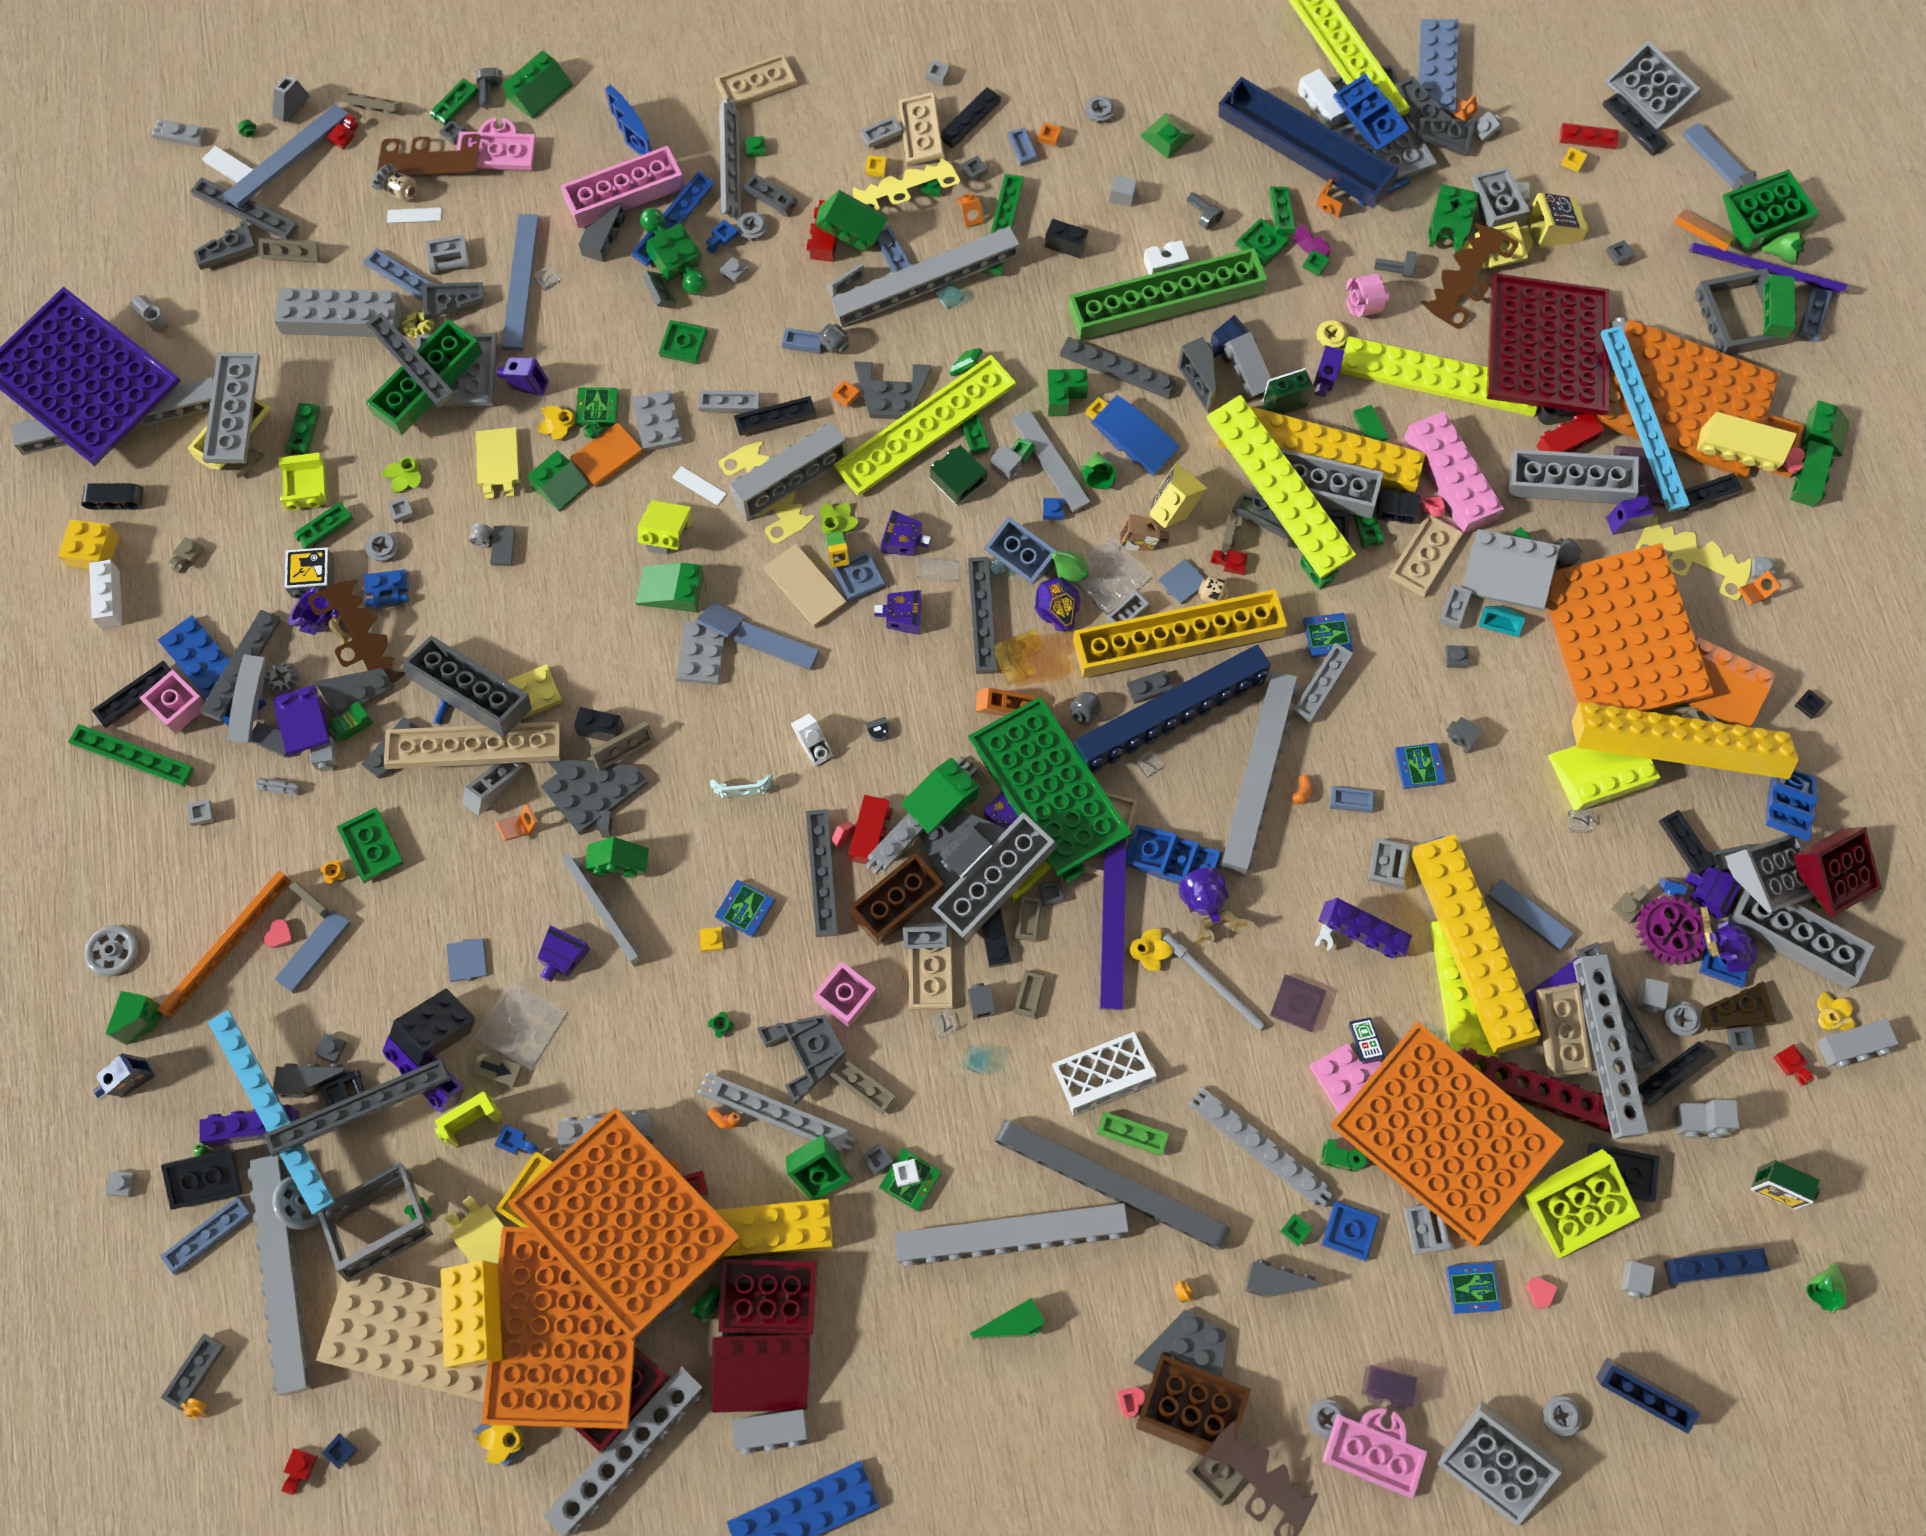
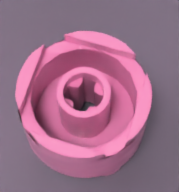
M1380 274L1351 278L1347 283L1346 291H1349V297H1346V301L1353 316L1363 317L1383 311L1385 302L1389 300V293L1384 289Z

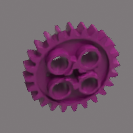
M1665 895L1660 900L1657 897L1654 898L1652 903L1648 902L1644 905L1645 908H1642L1639 912L1641 915L1636 918V921L1640 924L1636 925L1635 929L1641 931L1636 935V938H1643L1639 945H1646L1648 947L1645 953L1653 952V960L1659 956L1661 964L1668 959L1670 966L1675 962L1680 966L1684 963V960L1689 963L1693 960L1692 958L1696 959L1700 956L1699 952L1701 953L1705 950L1702 939L1705 937L1704 925L1701 922L1702 914L1697 915L1699 907L1692 909L1690 908L1691 901L1684 904L1683 897L1676 901L1674 895L1669 897V899ZM1664 912H1668L1671 915V919H1668ZM1679 915H1681L1682 919L1673 929V934L1668 937L1665 945H1662V941L1672 929L1671 926L1677 922ZM1683 924L1689 926L1690 932L1684 929ZM1653 928L1657 929L1660 932L1661 936H1657L1654 933ZM1673 941L1679 944L1680 949L1674 947Z

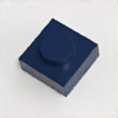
M339 1433L321 1453L338 1469H341L358 1449L343 1434Z

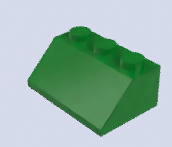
M542 50L503 82L502 86L506 98L533 119L573 86L558 62Z
M838 190L819 207L815 226L824 232L836 236L841 241L851 244L858 250L866 251L877 240L888 220V216Z

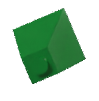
M1165 113L1141 134V137L1167 159L1194 136L1168 113Z

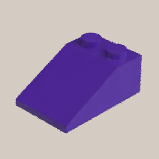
M315 685L303 687L300 690L281 694L274 698L275 713L287 756L330 743L325 704Z

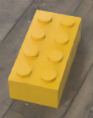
M481 1260L441 1269L444 1367L464 1369L502 1361L498 1264Z

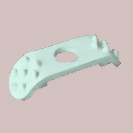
M769 773L765 779L757 780V784L726 787V784H718L713 779L710 783L715 794L721 795L722 798L765 794L771 788L774 777L773 774Z

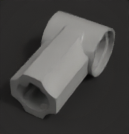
M136 295L132 298L130 306L149 324L153 331L159 332L167 327L168 321L161 310L153 305L144 295Z

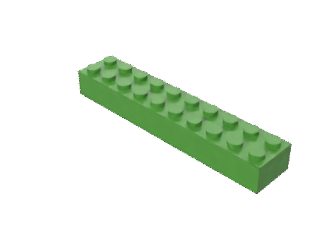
M1251 248L1069 295L1068 310L1079 339L1084 340L1264 293L1267 278L1255 249Z

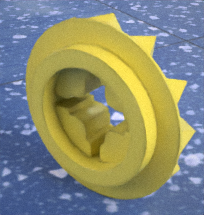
M419 309L416 312L410 311L408 316H404V322H402L403 330L412 338H417V335L430 334L434 328V319L424 320L423 311ZM420 319L421 323H419V326L416 328L414 323H416L417 320Z
M1334 320L1323 322L1319 325L1316 332L1317 341H1320L1322 346L1327 345L1337 349L1344 345L1348 338L1346 327ZM1336 331L1335 337L1328 338L1329 334Z

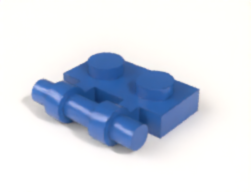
M406 569L364 574L365 593L367 596H373V598L365 599L366 607L374 606L375 608H380L382 605L393 604L396 606L401 605L403 602H409L408 594L400 593L409 591L408 572ZM392 593V596L382 597V594Z

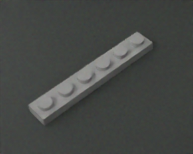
M569 853L562 856L561 859L633 967L641 962L638 957L641 954L634 943L629 944L626 939L629 935L624 927L616 925L614 921L618 918L611 908L606 910L603 905L606 902L600 891L594 892L592 886L595 884L588 874L585 876L582 874L580 869L583 866L577 857L572 859Z

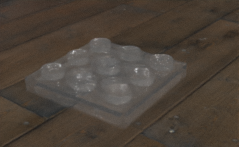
M1109 535L1084 556L1088 561L1090 573L1083 581L1080 580L1075 585L1108 616L1136 589L1139 591L1150 582L1153 575L1112 535Z
M511 980L474 1038L533 1071L569 1013Z

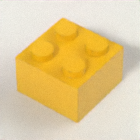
M70 519L58 557L68 567L90 570L89 563L105 560L112 561L119 535L110 524Z

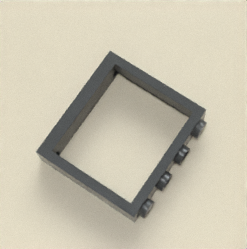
M1767 268L1704 280L1699 283L1694 291L1695 300L1700 305L1701 314L1707 322L1708 331L1712 334L1715 348L1719 352L1731 356L1787 344L1795 334L1792 331L1787 338L1762 334L1732 341L1711 292L1754 284L1763 305V285L1770 276Z
M402 1162L334 1199L335 1204L319 1213L337 1272L347 1283L433 1235L412 1176ZM405 1184L417 1218L346 1257L335 1222Z

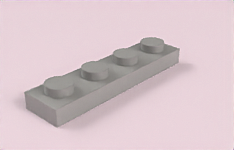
M1335 642L1292 712L1310 723L1353 653Z

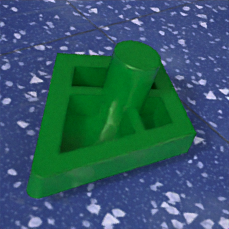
M975 348L965 351L951 367L950 375L953 376L977 365L983 350Z

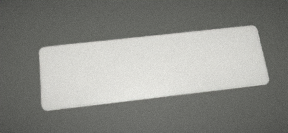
M441 208L388 210L387 213L388 223L441 220Z
M682 466L672 477L715 505H718L726 495L722 490Z

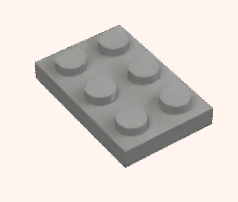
M671 389L632 397L644 452L683 444Z
M685 621L676 676L677 681L719 685L725 636L697 622Z

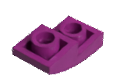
M1304 225L1296 228L1294 240L1305 252L1310 255L1312 250H1315L1329 257L1330 246L1321 236L1313 239L1312 233Z

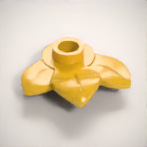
M558 406L543 407L541 411L546 419L539 424L537 431L544 435L551 434L553 440L562 439L567 434L568 429L574 426L575 415L569 410H561Z
M1161 929L1145 931L1141 938L1134 940L1130 945L1131 955L1135 959L1140 960L1144 968L1149 971H1160V960H1164L1174 953L1170 944L1161 940L1163 935ZM1138 946H1143L1145 951L1140 952Z
M1827 992L1819 996L1817 1006L1821 1012L1818 1017V1023L1823 1029L1828 1031L1836 1029L1846 1031L1856 1027V1022L1849 1017L1853 1011V1006L1848 999L1838 998L1834 1000Z
M491 1425L492 1428H488L476 1436L477 1442L483 1448L489 1450L486 1461L493 1464L501 1463L510 1453L518 1451L524 1443V1435L521 1430L514 1428V1426ZM514 1435L516 1437L515 1444L510 1445L508 1439L510 1436Z

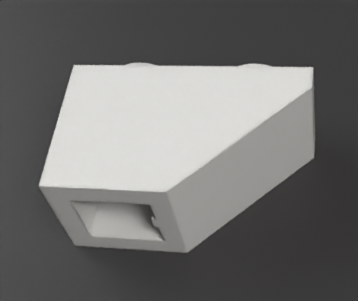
M810 714L791 723L799 742L815 766L833 757L817 721Z

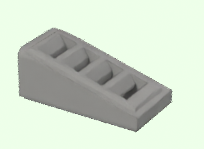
M1136 589L1110 612L1106 618L1110 623L1118 622L1114 618L1116 615L1122 621L1138 618L1151 608V605ZM1135 600L1141 605L1140 608L1133 603ZM1130 605L1135 610V612L1132 613L1127 608V606ZM1124 610L1130 617L1126 619L1121 611Z

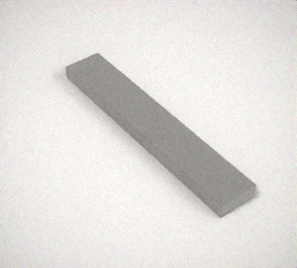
M1028 409L1012 417V422L1022 438L1033 442L1036 446L1032 453L1061 497L1064 498L1072 514L1089 506L1090 500L1031 411Z

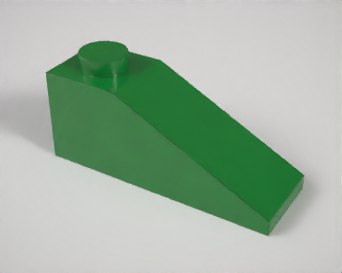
M1030 1298L970 1333V1337L972 1339L1025 1337L1029 1334L1032 1338L1043 1331L1042 1326L1045 1325V1321L1034 1301Z

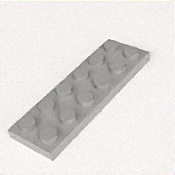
M218 352L202 458L205 463H246L260 365L259 353Z

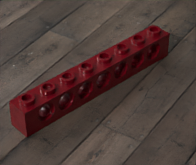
M1462 1048L1456 1052L1473 1067L1474 1064H1477L1484 1076L1515 1101L1612 1134L1608 1117L1604 1114L1606 1106L1603 1093L1589 1092L1584 1090L1583 1086L1576 1084H1565L1560 1078H1548L1542 1076L1539 1071L1521 1069L1516 1063H1504L1498 1061L1499 1059L1495 1056L1477 1054V1051L1471 1048ZM1496 1071L1502 1075V1081L1497 1078ZM1517 1079L1523 1082L1524 1088L1518 1085ZM1539 1086L1545 1090V1095L1540 1093ZM1561 1093L1565 1095L1566 1103L1561 1099ZM1582 1101L1586 1102L1588 1110L1583 1107ZM1625 1108V1114L1630 1118V1112Z

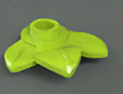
M404 457L400 462L390 463L381 474L385 478L392 479V490L394 493L403 492L408 486L416 489L422 479L418 472L419 463L412 457Z
M828 502L822 505L820 508L821 529L825 534L837 531L848 532L857 526L859 520L855 517H850L849 503H843L834 508ZM829 525L835 526L833 528H828Z

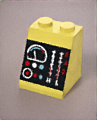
M1547 193L1537 194L1530 209L1528 220L1538 248L1582 241L1588 231V223L1584 220L1582 207L1578 204L1577 198Z
M1175 463L1154 495L1150 516L1164 528L1186 520L1207 490V487L1180 464Z

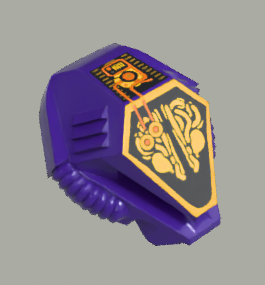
M1060 577L1043 581L1036 591L1034 609L1042 620L1046 623L1054 624L1057 631L1066 632L1072 630L1075 625V615L1079 611L1078 609H1080L1081 604L1079 591L1068 581Z

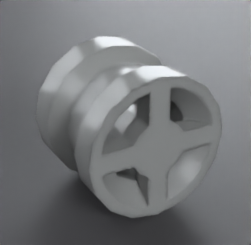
M473 524V534L470 535L469 542L478 547H488L490 544L489 536H492L493 529L485 524Z

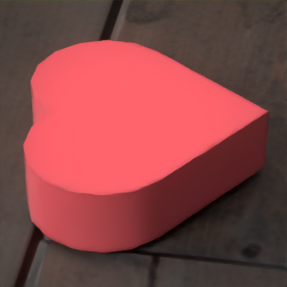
M1797 447L1789 450L1782 464L1788 472L1795 474L1802 469V460L1805 457L1804 451Z
M1425 497L1421 499L1420 510L1439 517L1444 514L1445 504L1442 497Z
M851 822L837 826L832 837V843L838 848L843 846L847 839L854 834L856 826Z
M281 919L271 924V931L267 932L264 937L265 943L271 948H278L294 942L289 925Z
M1538 1277L1530 1279L1526 1286L1527 1291L1532 1295L1533 1305L1539 1309L1546 1308L1551 1304L1557 1286Z
M1134 1387L1117 1391L1122 1414L1125 1417L1132 1418L1139 1413V1406L1144 1403L1146 1393L1142 1388Z

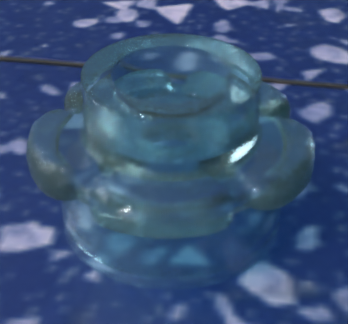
M991 559L992 564L989 567L995 576L999 574L1002 577V574L1007 572L1004 565L998 559Z

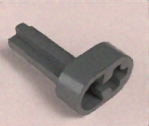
M482 68L476 72V82L479 84V107H484V109L491 107V86H498L503 82V72L498 68Z
M1191 192L1186 201L1203 213L1199 220V225L1206 230L1214 227L1224 215V210L1217 205H1210L1196 193Z
M1407 251L1405 262L1376 258L1374 270L1402 273V277L1412 278L1417 252Z

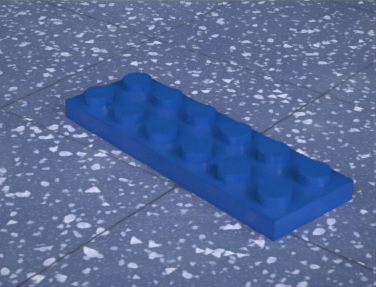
M191 615L157 640L204 698L207 699L230 660L195 617ZM259 699L258 710L266 705L262 699ZM232 704L223 718L228 727Z
M860 1460L727 1521L731 1536H818L878 1508L879 1505Z

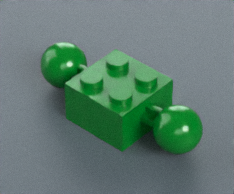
M647 208L641 214L640 223L645 231L655 233V236L647 240L646 252L667 282L683 274V287L686 292L691 295L702 294L708 285L707 277L703 272L693 270V268L700 265L701 252L681 223L666 230L664 228V214L657 208Z

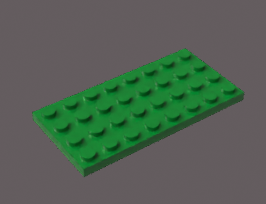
M1041 696L968 735L969 742L1017 816L1019 817L1024 812L1057 844L1058 847L1046 859L1057 878L1132 835V832Z

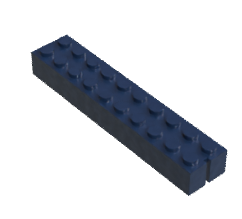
M1242 76L1233 85L1231 92L1228 91L1219 102L1218 117L1327 182L1330 178L1333 179L1332 185L1373 209L1396 182L1397 167Z
M1256 644L1075 739L1074 747L1092 774H1095L1102 770V766L1118 762L1121 756L1127 753L1128 755L1135 753L1139 750L1140 746L1154 743L1158 739L1157 737L1163 734L1167 736L1174 732L1176 727L1190 724L1194 720L1193 718L1199 715L1203 717L1210 713L1212 708L1226 705L1230 701L1229 699L1235 696L1239 698L1246 694L1248 689L1262 686L1265 683L1271 663L1259 645Z

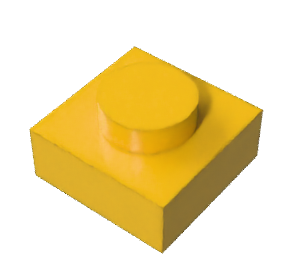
M1570 147L1561 165L1578 173L1588 154Z
M868 155L865 176L884 178L887 157Z
M1098 397L1086 409V415L1094 419L1108 403Z
M722 927L700 929L702 953L724 950Z

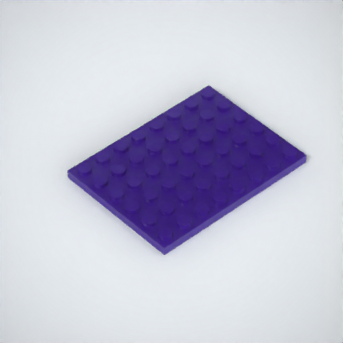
M64 286L0 347V391L94 467L181 382L178 376Z

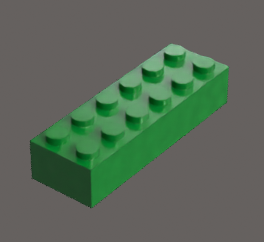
M449 319L416 350L448 387L483 353L478 340ZM402 366L366 401L371 413L401 436L434 403Z

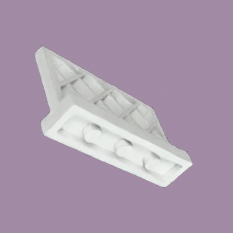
M1135 1032L1052 1064L1073 1116L1156 1084V1073L1151 1068ZM1133 1040L1135 1045L1133 1053L1121 1049L1124 1042ZM1110 1049L1116 1052L1112 1061L1100 1057L1104 1050ZM1119 1053L1130 1057L1127 1067L1115 1063ZM1089 1057L1095 1060L1092 1069L1080 1065L1083 1058ZM1133 1059L1143 1062L1146 1069L1140 1071L1130 1069ZM1098 1061L1110 1065L1106 1075L1094 1071ZM1068 1065L1075 1069L1070 1078L1062 1075L1059 1068ZM1113 1067L1125 1071L1122 1078L1117 1080L1109 1077ZM1078 1069L1089 1073L1086 1083L1074 1079ZM1092 1075L1104 1079L1102 1086L1096 1088L1089 1085ZM1072 1083L1083 1087L1081 1094L1074 1097L1071 1096L1069 1089Z

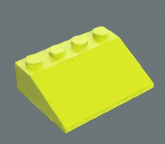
M1577 745L1548 755L1575 812L1651 787L1660 779L1652 760L1649 758L1577 748Z
M1603 1149L1525 1188L1522 1192L1531 1213L1558 1259L1640 1217L1614 1159Z

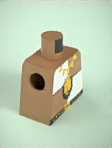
M1129 514L1120 530L1119 549L1152 551L1157 542L1168 543L1170 534L1169 531L1160 530V524L1155 519Z

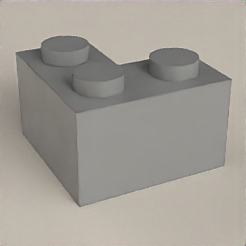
M1712 1100L1706 1104L1682 1103L1675 1107L1677 1134L1686 1135V1138H1700V1135H1708V1139H1722L1723 1135H1730L1732 1131L1739 1128L1736 1100Z

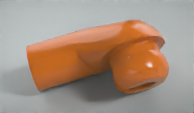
M1309 775L1299 777L1301 788L1298 793H1294L1292 796L1296 804H1304L1312 796L1313 790Z
M716 1106L707 1112L709 1117L721 1129H733L740 1124L741 1117L736 1112L723 1115Z

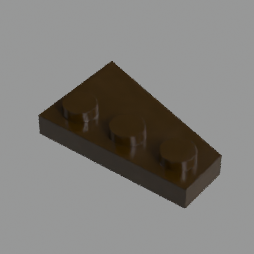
M1764 981L1754 987L1744 989L1731 997H1726L1705 1006L1702 1010L1708 1031L1750 1026H1770L1776 1023Z

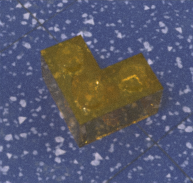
M1037 629L1000 641L992 648L1008 686L1025 681L1035 674L1028 657L1036 655L1045 648Z

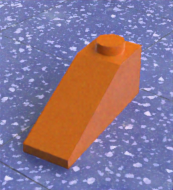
M988 687L977 691L976 712L1005 716L1038 697Z

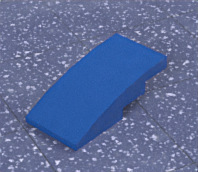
M1366 73L1333 95V98L1345 115L1376 151H1379L1409 131V127L1389 98L1386 99L1378 86L1373 85Z
M611 84L605 88L610 113L615 116L618 129L623 132L625 144L640 156L652 152L646 130L635 110Z
M1116 395L1091 421L1118 451L1122 449L1134 463L1139 462L1151 475H1154L1179 448L1159 426L1119 395Z
M1795 769L1790 779L1771 777L1766 806V826L1809 841L1812 836L1811 823L1815 818V804L1819 799L1817 777Z
M1137 824L1126 852V865L1180 885L1183 878L1194 870L1200 868H1214L1217 870L1222 853L1219 850L1202 847L1199 842L1179 838L1175 833Z

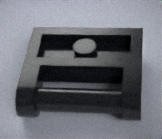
M360 1070L351 1071L320 1086L327 1107L351 1097L346 1086L349 1082H352L356 1094L365 1091L361 1081L362 1075Z

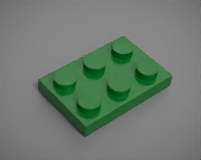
M377 807L336 826L363 883L404 864Z

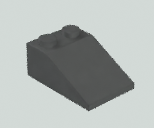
M1200 337L1181 347L1178 369L1208 413L1212 409L1216 392L1213 349L1209 342L1206 343L1204 338Z

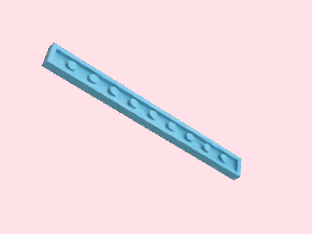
M1618 326L1605 329L1601 332V337L1667 512L1687 508L1690 505L1623 328Z
M227 1010L208 1021L267 1132L291 1123L289 1116L231 1011ZM304 1144L280 1154L312 1215L316 1216L336 1203Z

